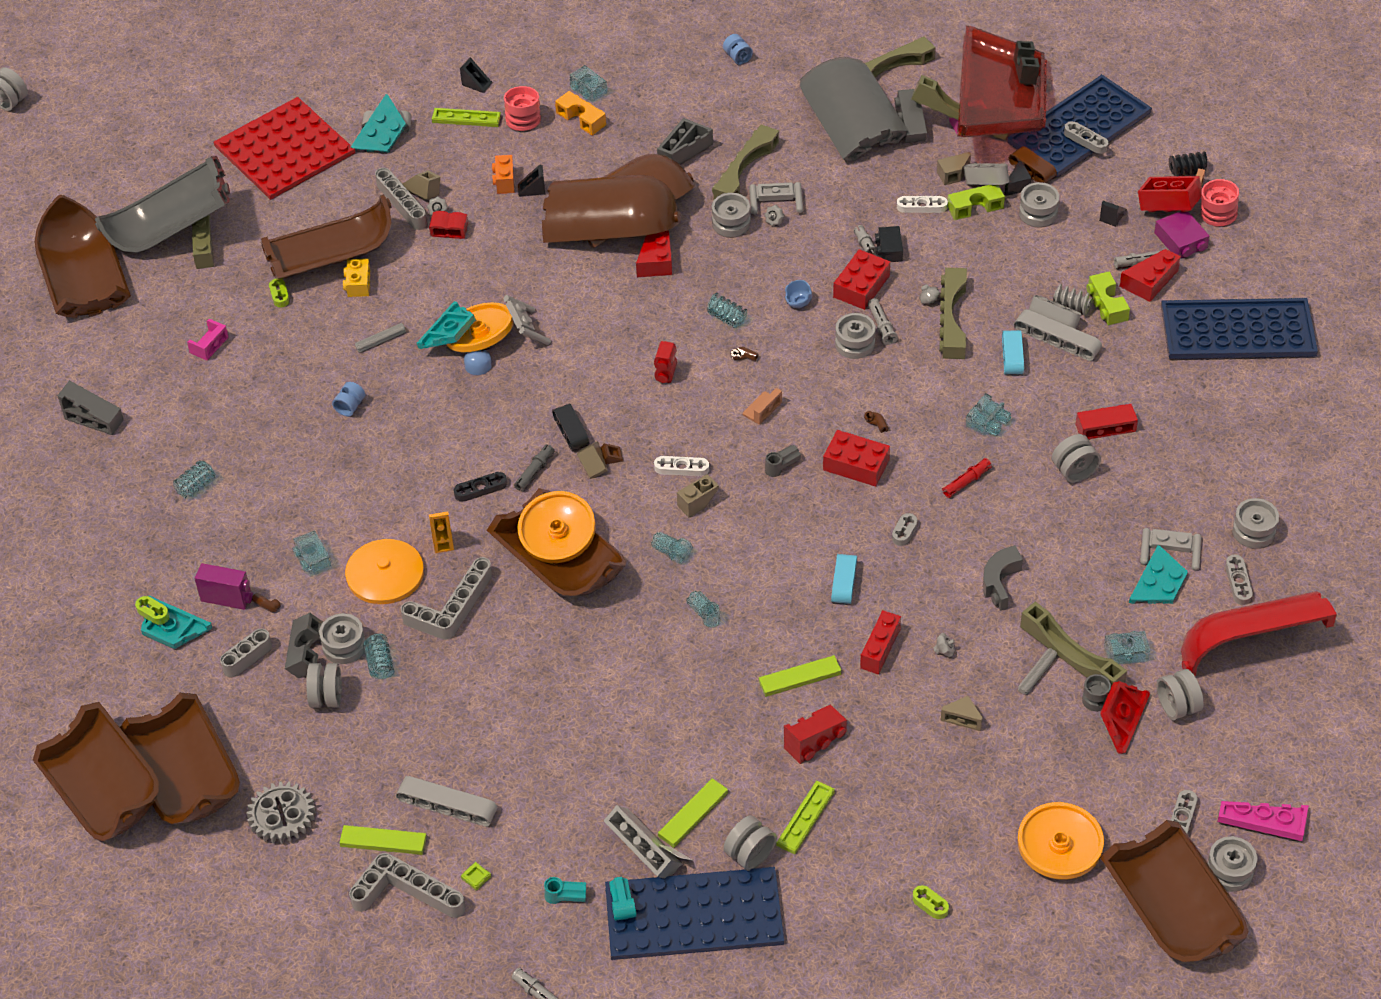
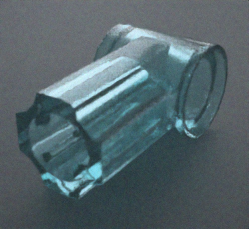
M657 532L651 542V547L668 554L669 558L674 562L677 561L676 563L681 564L693 549L692 544L684 538L677 540L662 532Z
M695 590L690 593V596L687 598V604L703 619L705 626L709 628L717 627L721 622L719 605L711 602L701 591Z

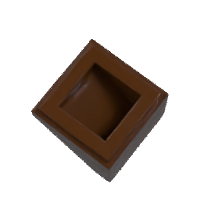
M603 443L601 451L606 465L623 462L619 446Z

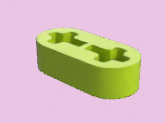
M271 280L269 288L274 305L279 308L286 307L290 300L284 280Z
M142 596L136 600L135 606L139 615L157 625L165 624L169 620L168 609L163 604L148 596Z
M921 885L913 890V902L931 917L940 920L948 915V902L929 887ZM919 894H926V898L922 897L920 899L918 898ZM935 906L938 908L942 906L943 911L940 909L938 911H935Z

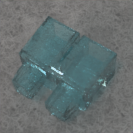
M985 393L977 405L967 414L966 427L985 436L988 432L997 436L1002 429V424L998 423V421L1007 424L1011 419V413L1004 409L1005 403L1001 402L998 404L992 400L991 395Z

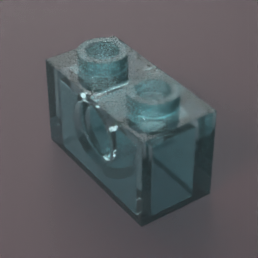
M584 65L569 74L570 87L572 90L579 92L584 99H588L593 103L607 94V81Z
M315 530L293 539L295 545L292 548L296 558L300 557L302 570L304 572L307 571L310 577L332 568L330 557Z
M1145 631L1105 635L1104 650L1107 658L1113 659L1119 665L1149 661L1150 647Z

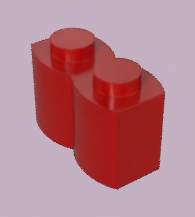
M433 212L429 226L430 236L464 239L469 223L467 214L462 212Z
M661 341L654 359V366L656 368L654 376L656 381L661 383L672 382L677 366V358L675 357L677 348L672 342Z

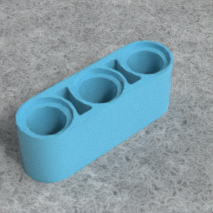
M1003 330L1004 374H1023L1021 330Z
M837 554L831 602L851 604L857 566L856 555Z

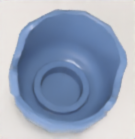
M805 280L792 281L785 287L786 302L793 308L807 306L812 299L810 285Z
M485 349L465 354V370L472 375L486 374L492 367L491 356Z

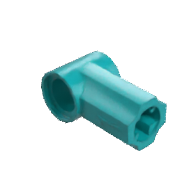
M550 877L544 883L545 900L550 904H557L561 901L585 902L587 883L562 881L558 877Z
M623 877L614 878L609 883L615 921L636 917L634 899L631 898L628 879Z

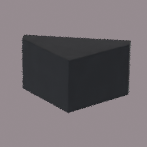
M471 57L460 67L463 86L483 93L492 83Z
M1021 161L1017 163L1010 174L1009 183L1005 184L1004 195L1009 196L1021 193L1024 187L1031 184V176Z
M543 165L537 166L518 183L519 197L545 195Z
M1102 201L1099 221L1116 227L1127 209Z

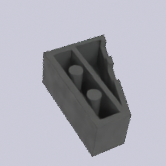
M914 89L898 90L897 97L894 98L896 112L908 130L904 136L905 143L925 141L927 135L922 105L911 99Z
M683 118L657 148V154L665 155L681 165L713 145V129Z
M70 380L57 395L65 420L109 435H113L124 421L121 408Z

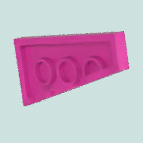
M1221 801L1217 822L1302 841L1309 805H1301V808L1291 807V804H1282L1281 807L1269 806V803H1260L1258 806H1253L1249 802Z

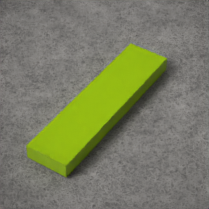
M434 108L432 123L499 127L501 112Z
M833 655L759 677V684L765 697L841 675V669Z
M712 778L658 832V837L675 848L728 794V789Z
M816 780L776 842V846L796 854L835 793V789Z
M344 825L339 844L340 847L423 855L427 836L426 833Z

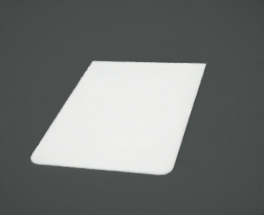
M660 845L679 858L692 860L672 847Z

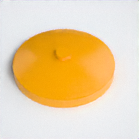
M490 302L466 308L467 311L474 314L476 321L457 342L446 345L457 352H473L496 344L511 331L514 324L507 306L501 303Z
M565 491L548 492L538 496L524 508L518 521V535L523 548L535 559L546 563H562L578 557L591 544L596 529L594 514L588 503L578 495Z
M381 539L363 545L349 558L345 570L347 585L351 592L365 602L380 605L395 603L410 596L419 587L424 575L423 561L418 551L408 543L395 539Z
M1052 802L1040 805L1024 817L1018 831V848L1022 858L1033 870L1049 878L1073 879L1091 871L1097 865L1102 855L1104 836L1099 823L1089 812L1073 804Z

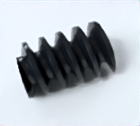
M1205 151L1202 154L1196 152L1195 154L1189 153V155L1182 154L1180 156L1178 154L1175 157L1169 156V168L1175 176H1178L1179 172H1181L1182 176H1185V171L1188 172V175H1191L1192 170L1197 174L1198 168L1203 170L1207 168L1208 162Z

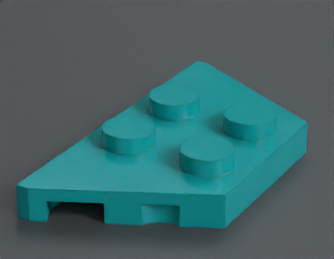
M385 94L351 145V148L355 149V151L358 149L368 152L379 151L388 153L407 126L388 94Z
M454 301L417 342L418 348L424 349L457 342L476 321L474 314L467 311L466 308L460 307L458 302Z
M1157 545L1129 599V603L1135 604L1136 601H1147V604H1173L1187 577L1188 571L1161 546Z
M148 596L167 607L169 620L165 624L157 625L144 618L141 626L142 635L176 649L212 629L211 622L152 596Z

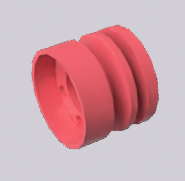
M519 86L509 89L505 93V121L511 129L526 131L539 125L541 121L540 99L535 89Z
M1215 179L1203 186L1201 191V217L1203 221L1213 226H1226L1236 220L1239 201V189L1236 184L1225 179Z

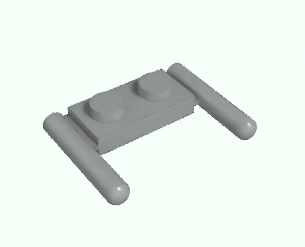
M799 182L795 184H758V186L751 184L749 186L751 214L753 215L758 213L757 199L759 201L793 200L795 198L796 211L798 213L803 212L802 189Z
M506 295L504 302L507 303L506 306L517 329H519V333L549 345L551 340L534 332L532 319L527 315V312L534 313L535 308Z
M1144 528L1142 532L1140 563L1142 565L1148 564L1149 547L1156 549L1157 545H1159L1164 550L1193 552L1192 570L1198 571L1200 568L1202 536L1200 534L1192 535V533L1158 529L1150 531V529Z

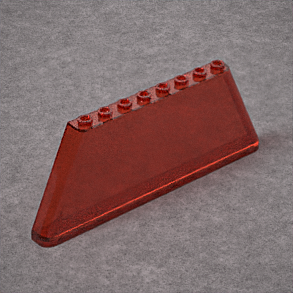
M966 25L963 41L957 137L1037 132L1045 128L1047 103V59H1045V53L1035 49L1034 58H1038L1040 66L1036 85L1019 83L1013 59L1016 42Z

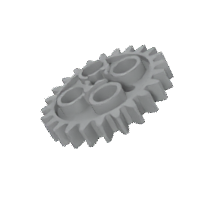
M280 781L278 787L271 783V789L264 786L263 793L257 791L258 798H251L252 804L248 805L247 820L252 832H256L258 838L263 836L265 842L271 838L272 844L275 843L276 839H279L280 843L283 844L285 838L289 842H291L292 836L299 839L298 833L302 832L305 834V827H311L310 821L315 820V804L310 792L306 793L304 787L299 789L298 784L291 787L290 782L283 786L282 781ZM275 799L280 800L287 826H283Z

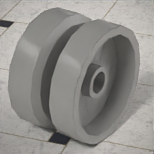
M2 67L0 69V108L10 111L27 96L28 90L26 84L17 73L9 68Z
M1039 182L1024 187L1021 191L1019 209L1021 220L1033 227H1044L1052 224L1058 214L1059 193L1057 189L1052 185Z
M724 193L718 196L712 203L713 229L724 237H738L748 231L751 224L749 200L738 193Z
M850 313L839 318L836 323L835 347L842 356L850 359H860L871 354L875 348L876 325L874 321L861 313Z
M1077 434L1063 440L1053 451L1051 460L1068 482L1076 483L1090 477L1098 469L1102 457L1095 447H1092L1091 442L1085 435Z
M1259 498L1247 499L1241 502L1236 509L1232 530L1235 539L1240 544L1255 549L1271 544L1275 539L1279 521L1277 508L1272 503Z
M345 613L335 614L321 624L319 630L323 654L329 661L348 664L358 660L364 654L366 648L362 623L357 617Z
M310 663L307 670V700L309 707L321 708L325 700L328 708H339L342 693L340 664L328 663L324 670L321 663Z
M1183 669L1175 672L1173 676L1168 674L1157 679L1156 688L1160 704L1171 720L1175 721L1186 716V713L1192 715L1203 710L1202 691L1197 679L1190 670Z
M749 815L738 822L725 840L723 850L730 858L737 860L740 866L749 871L750 869L757 868L767 859L776 844L777 835L770 828L763 827L762 822L756 817Z
M1231 836L1223 837L1212 845L1207 864L1226 891L1236 892L1247 888L1252 882L1258 858L1256 850L1249 842L1242 838Z

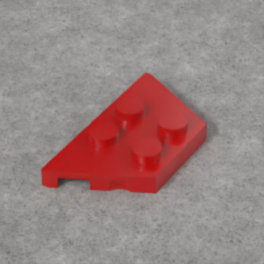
M1121 681L1113 683L1100 712L1119 754L1126 753L1150 696L1149 691L1138 690L1136 686H1128Z

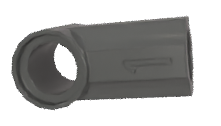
M790 445L778 453H768L765 459V473L770 477L779 476L782 469L801 459L798 448L795 445Z

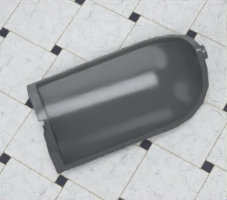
M852 57L833 58L815 66L800 79V87L805 98L843 160L854 162L865 152L871 150L872 145L876 143L880 145L898 143L907 134L906 126L869 67L862 60Z
M211 156L205 159L204 163L118 211L95 218L97 229L102 232L111 245L120 250L139 252L157 245L227 205L230 201L229 197H227L230 194L229 184L224 182L223 177L226 175L218 157Z

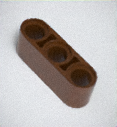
M1025 146L1020 147L1008 157L1012 166H1016L1021 161L1031 179L1036 182L1047 183L1057 176V171L1052 164Z

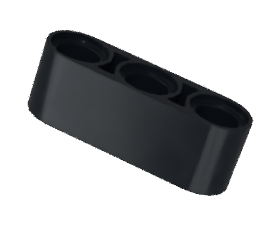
M570 403L552 409L554 420L571 451L590 444L588 435Z

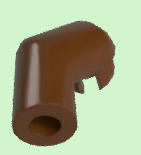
M745 347L735 348L730 353L734 360L748 358L756 361L759 355L757 352Z
M867 411L864 414L866 422L878 426L881 433L889 430L881 414Z
M255 593L252 597L253 602L270 612H276L281 607L277 599L270 601L259 593Z

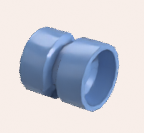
M738 34L728 36L723 43L724 51L738 65L748 62L753 55L752 48Z
M346 382L341 388L340 393L332 401V406L339 414L350 417L365 398V391L354 382Z

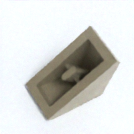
M598 441L577 453L591 479L608 471Z
M968 696L942 707L941 721L977 731L981 730L982 716Z

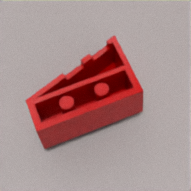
M669 230L646 235L636 262L637 278L672 275Z
M1164 249L1121 272L1119 287L1151 302L1179 271L1181 256Z
M831 704L811 714L812 717L806 720L803 717L799 718L798 723L793 726L790 724L784 725V749L799 764L805 760H811L816 752L820 749H826L834 739H839L846 733L847 719Z

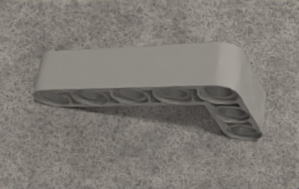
M480 557L473 562L441 612L416 602H405L401 606L403 623L408 627L440 639L447 640L452 638L492 577L490 560Z
M388 853L379 854L349 892L352 907L359 912L367 910L388 883L450 917L458 918L465 912L464 897L459 891Z

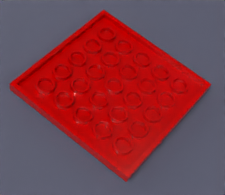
M299 97L286 102L213 142L214 146L270 200L355 154V149L351 148V145Z

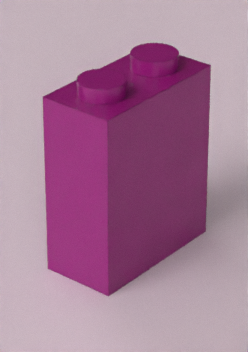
M1177 212L1157 220L1155 224V235L1171 252L1181 256V258L1189 257L1193 253L1204 251L1208 248L1209 234L1189 212Z
M201 563L194 578L200 601L245 610L253 597L246 571Z

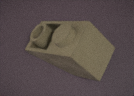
M970 152L937 160V173L944 185L962 180L965 175L964 166L970 164L971 161Z
M427 170L413 176L402 185L409 192L417 194L422 199L430 200L439 195L441 177Z
M706 474L677 492V506L690 518L708 505L719 489V485Z

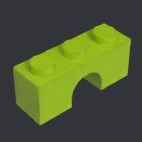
M986 185L948 194L947 207L954 220L971 217L973 205L983 206L987 213L1004 209L1005 196L999 185Z
M1110 271L1089 276V282L1086 285L1089 295H1092L1095 307L1099 308L1102 320L1105 319L1107 325L1128 321L1130 308L1124 297H1111L1115 296L1116 282Z

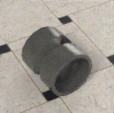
M1094 674L1086 678L1082 703L1088 710L1095 712L1102 710L1111 689V683L1107 677Z

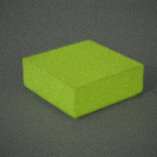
M477 862L472 864L461 875V879L476 891L491 878V873Z

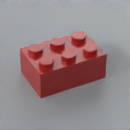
M1200 176L1149 177L1138 190L1140 210L1147 212H1172L1174 210L1188 212L1192 210L1201 198Z
M859 249L833 283V298L865 310L868 307V302L876 296L890 277L891 261Z
M837 430L823 455V471L876 487L890 460V446Z

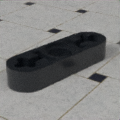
M495 472L459 483L453 489L454 497L457 501L464 502L502 490L507 486V477L502 472ZM480 484L485 485V488L481 490L475 487Z

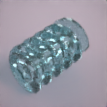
M717 292L712 295L708 302L707 312L726 324L731 325L733 328L739 327L747 317V309L743 310L741 305L737 306L736 302L731 303L730 299L720 296Z
M199 460L190 467V470H186L179 478L174 479L173 486L177 493L186 499V494L192 497L194 495L192 489L198 492V485L202 488L205 487L204 481L209 483L211 481L209 476L214 479L216 474L208 463Z
M383 634L371 635L363 643L369 674L375 679L389 678L395 672L393 661H391L392 656L390 655L388 639Z

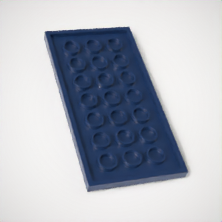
M1101 74L1009 136L1007 143L1016 149L1022 146L1027 147L1052 164L1057 171L1056 177H1059L1094 153L1064 135L1066 123L1071 121L1077 122L1103 136L1110 142L1149 115L1152 107ZM1088 136L1082 137L1084 139H1090V137Z
M1307 298L1161 300L1169 359L1315 357L1318 354Z
M775 867L754 868L749 871L743 869L667 876L666 878L630 879L628 884L631 898L634 899L636 917L615 921L613 914L610 881L605 882L611 960L784 945Z

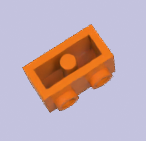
M512 155L495 156V163H492V171L496 175H492L493 185L497 187V194L515 193Z

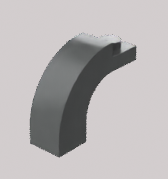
M1016 545L996 552L988 560L984 568L982 586L985 598L991 597L993 604L997 605L1000 611L1008 609L1009 601L1001 580L1007 575L1022 571L1023 559Z

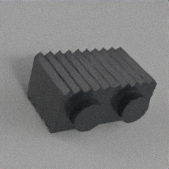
M900 226L878 227V233H875V244H879L877 246V256H881V258L891 262H902L903 246Z

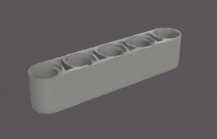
M388 168L376 170L375 176L378 189L386 198H389L391 204L413 229L422 230L426 228L427 220L423 207Z
M1028 309L1023 310L1014 322L1016 330H1021L1022 333L1088 361H1092L1102 348L1101 341L1096 337Z
M411 776L404 777L396 793V798L401 802H406L420 808L425 807L427 810L441 814L444 813V815L485 827L490 825L498 809L497 804L492 800Z

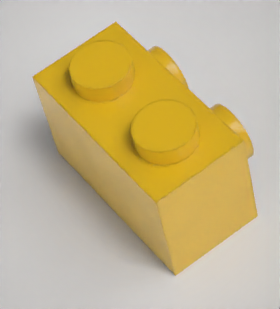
M369 259L347 260V267H344V278L346 280H343V290L347 291L348 297L369 296L371 271Z

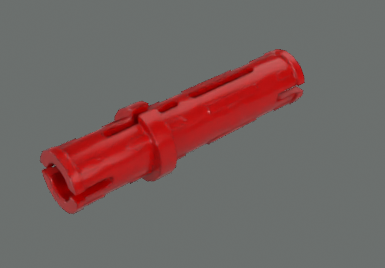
M984 458L978 464L970 466L964 474L942 488L943 494L950 498L972 481L978 480L984 472L992 468L991 462Z

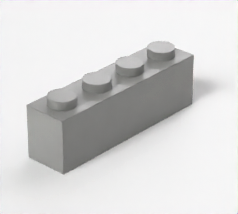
M616 805L605 818L604 822L657 877L666 878L667 876H672L682 865L671 852L660 846L663 844L628 808Z

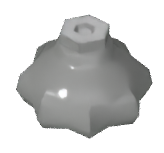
M438 196L430 199L427 206L430 215L435 211L446 212L449 208L446 200Z
M777 205L768 207L767 212L764 214L766 223H769L772 227L780 225L784 218L783 210Z
M926 284L921 288L922 292L919 299L922 304L934 303L940 292L937 287H930Z
M941 633L937 637L935 647H933L936 654L951 657L956 652L953 644L955 640H951L945 633Z

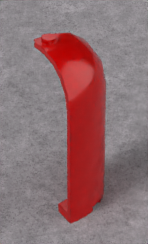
M1314 591L1210 614L1199 619L1186 633L1181 648L1182 669H1188L1196 676L1197 667L1201 659L1210 650L1234 639L1316 621H1322L1326 628L1333 627L1337 613L1327 598L1322 599L1321 593Z

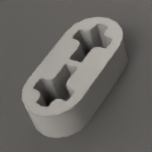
M907 513L901 516L892 533L894 544L904 546L910 541L917 528V517L915 515ZM908 521H911L912 523H909L908 526L906 527V526H905V523H908Z

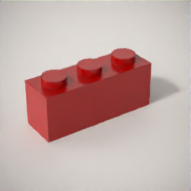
M1132 404L1077 412L1075 425L1079 434L1085 435L1090 440L1136 432L1138 419Z
M882 610L861 653L860 669L880 674L900 632L901 616Z

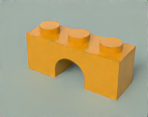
M570 91L555 101L556 113L566 120L579 116L580 128L592 136L606 126V113Z

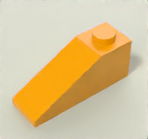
M449 513L430 514L429 520L435 553L453 551L454 546Z

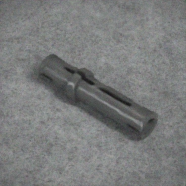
M545 444L538 455L532 458L531 464L514 483V487L517 490L521 489V492H524L541 468L547 465V460L555 452L551 445Z

